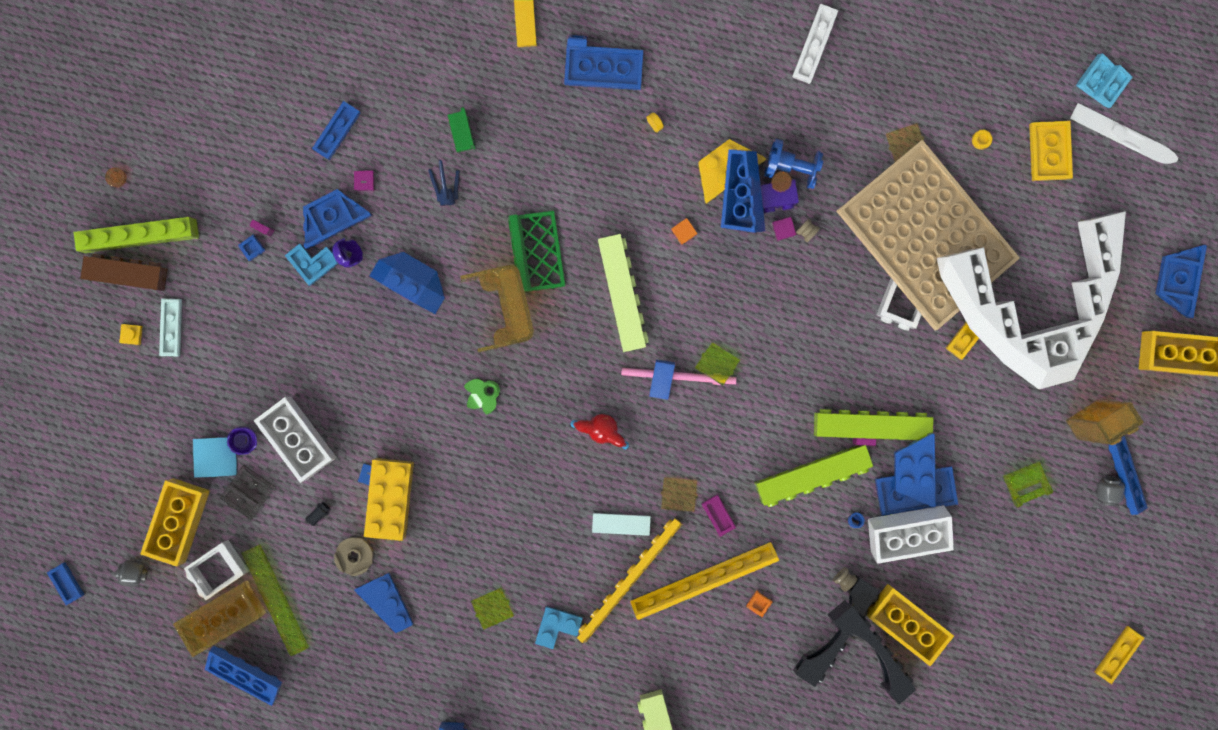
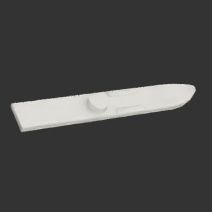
M1077 103L1070 119L1157 162L1170 164L1178 161L1176 154L1166 146Z

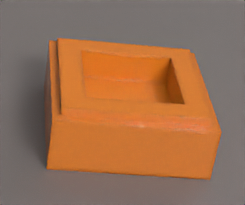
M687 218L671 229L681 245L698 234Z
M756 590L746 607L763 617L773 601Z

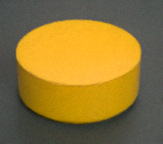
M651 113L646 117L655 132L658 133L663 129V123L656 113Z
M979 130L972 137V144L980 150L988 148L992 143V135L987 130Z

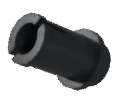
M325 502L318 503L317 507L305 519L311 526H315L325 515H329L331 509Z

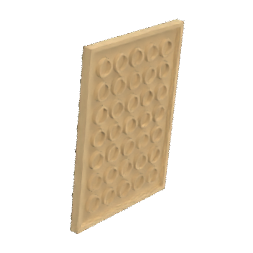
M923 140L836 211L934 330H938L960 311L941 278L937 261L938 257L970 249L984 248L991 283L1020 258Z

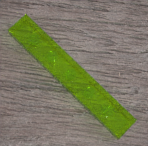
M261 544L242 552V556L290 657L308 649L307 641Z

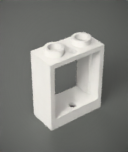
M890 278L877 316H880V320L885 323L891 324L892 321L898 323V328L903 330L916 329L921 317V313L917 309H915L911 321L887 312L897 286L893 279Z
M229 540L222 542L184 568L187 578L195 584L197 593L205 600L213 597L249 572V569ZM220 552L235 575L213 590L197 566Z

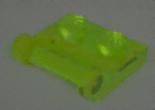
M1035 462L1003 476L1016 508L1040 496L1053 494L1052 487L1048 483L1040 462ZM1041 483L1042 488L1019 497L1018 491Z

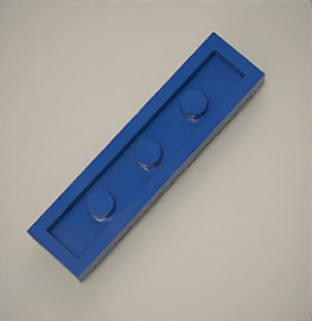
M1125 435L1118 436L1108 441L1109 451L1112 454L1119 479L1125 485L1126 505L1131 515H1137L1148 507Z

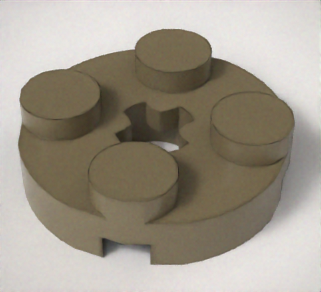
M349 537L343 540L338 545L334 555L337 568L350 576L363 574L370 568L374 560L372 546L362 537ZM351 551L359 554L357 557L358 561L350 559Z

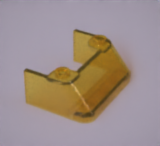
M506 265L460 276V283L479 279L483 290L487 292L498 291L506 324L505 328L498 329L494 333L495 345L478 348L476 350L477 354L526 342L533 337L534 329L520 271L516 266Z

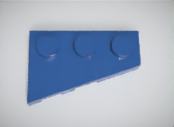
M390 573L354 589L395 633L414 624Z

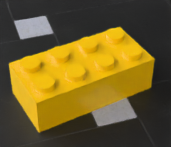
M1158 331L1142 332L1138 370L1218 377V337Z
M382 458L372 460L364 537L403 541L406 538L414 462Z
M175 478L165 480L140 554L177 567L186 563L210 490Z
M889 584L880 592L877 601L867 609L868 613L866 616L929 666L934 663L954 637V635Z

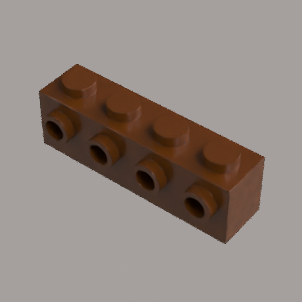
M92 253L91 257L83 256L80 279L165 291L168 269L162 268L161 263L149 262V265H143L141 260L130 259V262H123V258L111 256L110 260L104 259V255Z

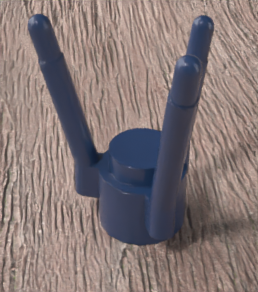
M440 159L438 162L442 190L439 191L432 169H428L437 195V202L440 201V206L454 205L455 200L458 199L460 171H456L454 190L452 192V189H447L443 162Z

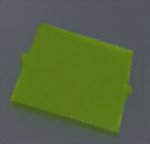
M711 343L706 352L702 353V358L695 369L724 386L730 375L734 374V369L740 362V359L716 344Z
M502 588L471 601L476 612L475 617L479 619L483 630L514 617L509 606L510 601L506 599Z

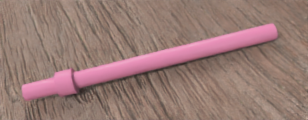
M622 368L621 375L653 378L654 370ZM674 372L672 378L675 380L711 382L713 385H720L721 383L736 385V377L721 376L718 373L707 375Z

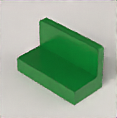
M464 107L460 108L461 112L448 115L457 153L476 149L467 111Z

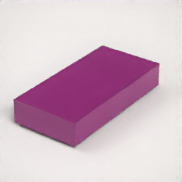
M718 494L701 503L719 537L736 528Z

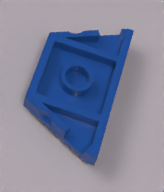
M336 189L303 206V216L305 218L303 223L305 231L304 248L309 249L371 217L372 214Z
M1207 245L1162 257L1155 294L1186 318H1194Z
M929 433L926 437L911 442L907 447L894 451L895 490L931 507H936L934 433Z

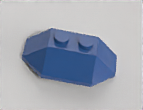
M405 252L379 259L369 275L379 283L433 314H436L445 299L438 272Z

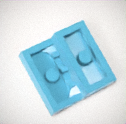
M1102 53L1095 57L1076 86L1103 106L1111 108L1132 79V76L1121 65L1115 66Z
M227 437L193 439L194 478L237 475L236 453L231 452L227 446Z

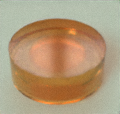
M111 168L106 172L105 180L110 186L118 188L126 183L127 176L123 170Z
M778 172L773 176L771 185L775 191L784 192L789 189L792 180L786 172Z

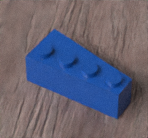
M728 150L721 228L754 233L766 231L757 151Z

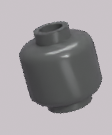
M1114 476L1104 477L1098 483L1097 498L1107 506H1115V504L1121 503L1125 492L1124 483L1121 482V479Z
M126 560L123 564H119L116 579H119V584L137 587L141 581L145 582L147 570H144L142 562Z

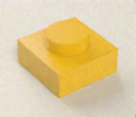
M121 324L119 343L141 345L143 326Z

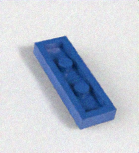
M343 101L312 149L330 161L361 112Z

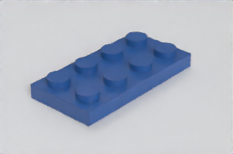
M567 45L564 85L641 90L643 50Z
M952 466L935 468L936 507L958 505ZM894 475L875 478L881 516L931 508L929 505L895 490Z
M213 645L209 651L205 666L206 671L271 706L274 704L282 684L277 677L262 672L257 666L247 664L242 658L234 657L223 648Z

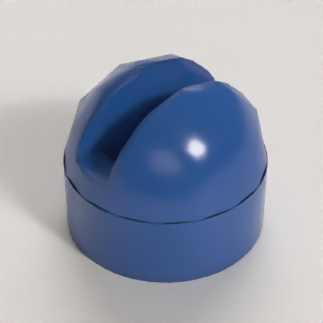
M853 513L848 517V524L852 528H861L864 525L865 519L862 514ZM852 518H853L854 520L858 521L859 524H856L855 522H853V521H852Z

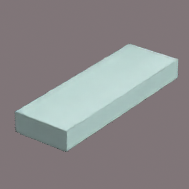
M161 299L159 356L180 357L182 299Z
M593 513L592 533L649 536L650 516Z

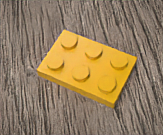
M1070 121L1030 123L1032 181L1072 179Z

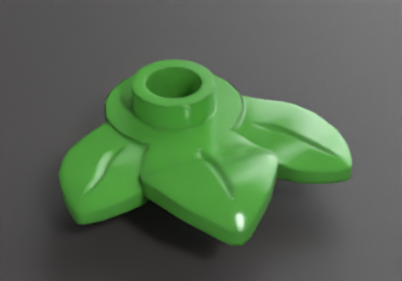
M474 379L464 385L465 389L472 393L468 398L467 408L478 409L482 407L486 415L496 408V398L500 393V387L496 382H483L480 379ZM488 387H493L494 392L492 394L487 392Z

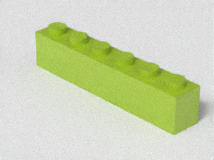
M191 217L73 232L76 251L82 253L199 238L197 219Z
M820 409V413H814V436L920 440L926 437L927 434L933 433V417H927V413H915V416H908V412H896V416L889 415V412L877 411V415H870V411H858V414H851V410H839V413H831L830 409Z
M857 445L754 483L762 504L772 507L779 504V500H792L797 497L796 494L802 492L804 494L811 493L818 486H822V488L828 487L833 484L832 481L838 479L845 481L850 479L852 474L858 473V475L867 473L869 472L868 469L873 467L866 445Z

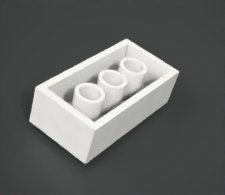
M284 397L254 420L300 483L308 480L337 458L292 397Z
M944 505L868 519L870 548L877 564L954 550L952 516Z

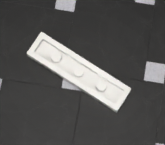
M820 4L794 70L793 78L808 84L811 83L838 10Z

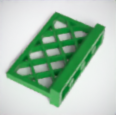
M554 211L509 215L508 223L519 293L565 287ZM542 217H551L552 224L548 229L538 223ZM521 219H529L535 223L529 232L522 227ZM536 225L545 231L540 240L531 234ZM547 233L554 238V244L551 248L541 242ZM527 236H530L537 242L532 250L528 249L524 244ZM539 244L548 250L542 259L533 252ZM550 252L557 257V262L553 267L544 261ZM530 255H533L540 261L535 269H532L527 264V259ZM541 263L551 269L545 278L536 272ZM552 271L559 275L560 283L552 284L547 280ZM533 274H536L543 280L539 286L531 287L530 278Z

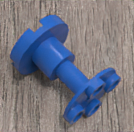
M775 138L768 157L769 166L765 168L764 176L772 178L776 169L788 173L792 169L809 174L806 187L814 189L817 181L816 173L821 171L823 165V153L818 150L812 163L796 159L795 154L782 151L783 140Z

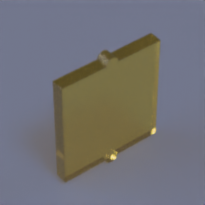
M917 123L886 133L890 146L889 151L892 152L895 162L921 140H924Z
M664 478L663 491H661V509L694 512L695 499L698 497L696 494L697 480Z

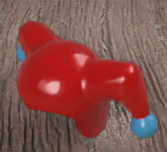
M599 414L592 417L590 421L572 420L570 423L571 427L576 428L579 432L588 434L596 443H611L623 449L629 448V443L618 433L616 421L609 415Z

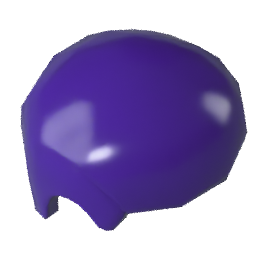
M343 238L333 245V257L339 265L350 268L363 260V252L355 240L345 241L346 239ZM347 251L352 252L350 258L346 255Z
M247 426L236 427L227 436V446L231 452L238 455L249 454L257 447V435L253 429Z

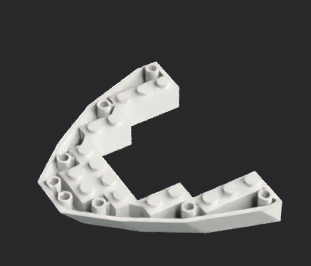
M1126 211L1078 222L1089 276L1087 279L1072 282L1079 320L1024 335L1020 333L1014 301L995 303L984 248L970 249L937 258L941 278L970 329L1005 365L1036 388L1043 389L1075 379L1105 319L1120 274Z

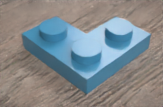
M298 244L285 255L309 286L338 264L329 247H325L312 258L303 245Z
M546 606L535 644L553 649L559 631L577 636L583 617Z

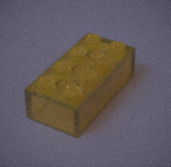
M1096 400L1065 420L1077 440L1109 445L1119 443L1122 440L1121 437L1139 430L1138 427L1144 423L1131 402Z
M245 581L173 623L189 653L194 657L265 615L266 611L249 582Z

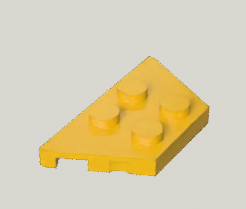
M729 139L698 162L706 204L725 190L728 150H752ZM757 153L759 166L766 158Z

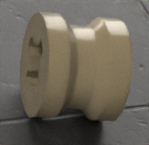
M808 218L796 233L802 235L804 240L808 242L820 228L814 226Z
M844 567L834 576L832 581L839 584L841 589L846 592L856 583L857 578L851 575L849 570Z

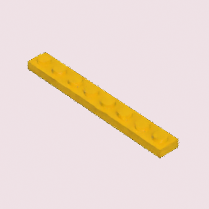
M670 519L663 527L665 529L661 536L658 534L652 540L653 546L649 551L647 549L643 551L639 556L640 562L637 565L633 564L627 571L629 575L626 579H621L616 584L615 588L617 590L612 595L608 594L603 600V607L600 610L597 608L590 616L592 620L589 624L585 623L579 629L580 635L577 639L580 642H587L683 525L679 520L674 519L672 521Z
M767 543L630 601L637 620H640L778 562L779 558L772 543Z

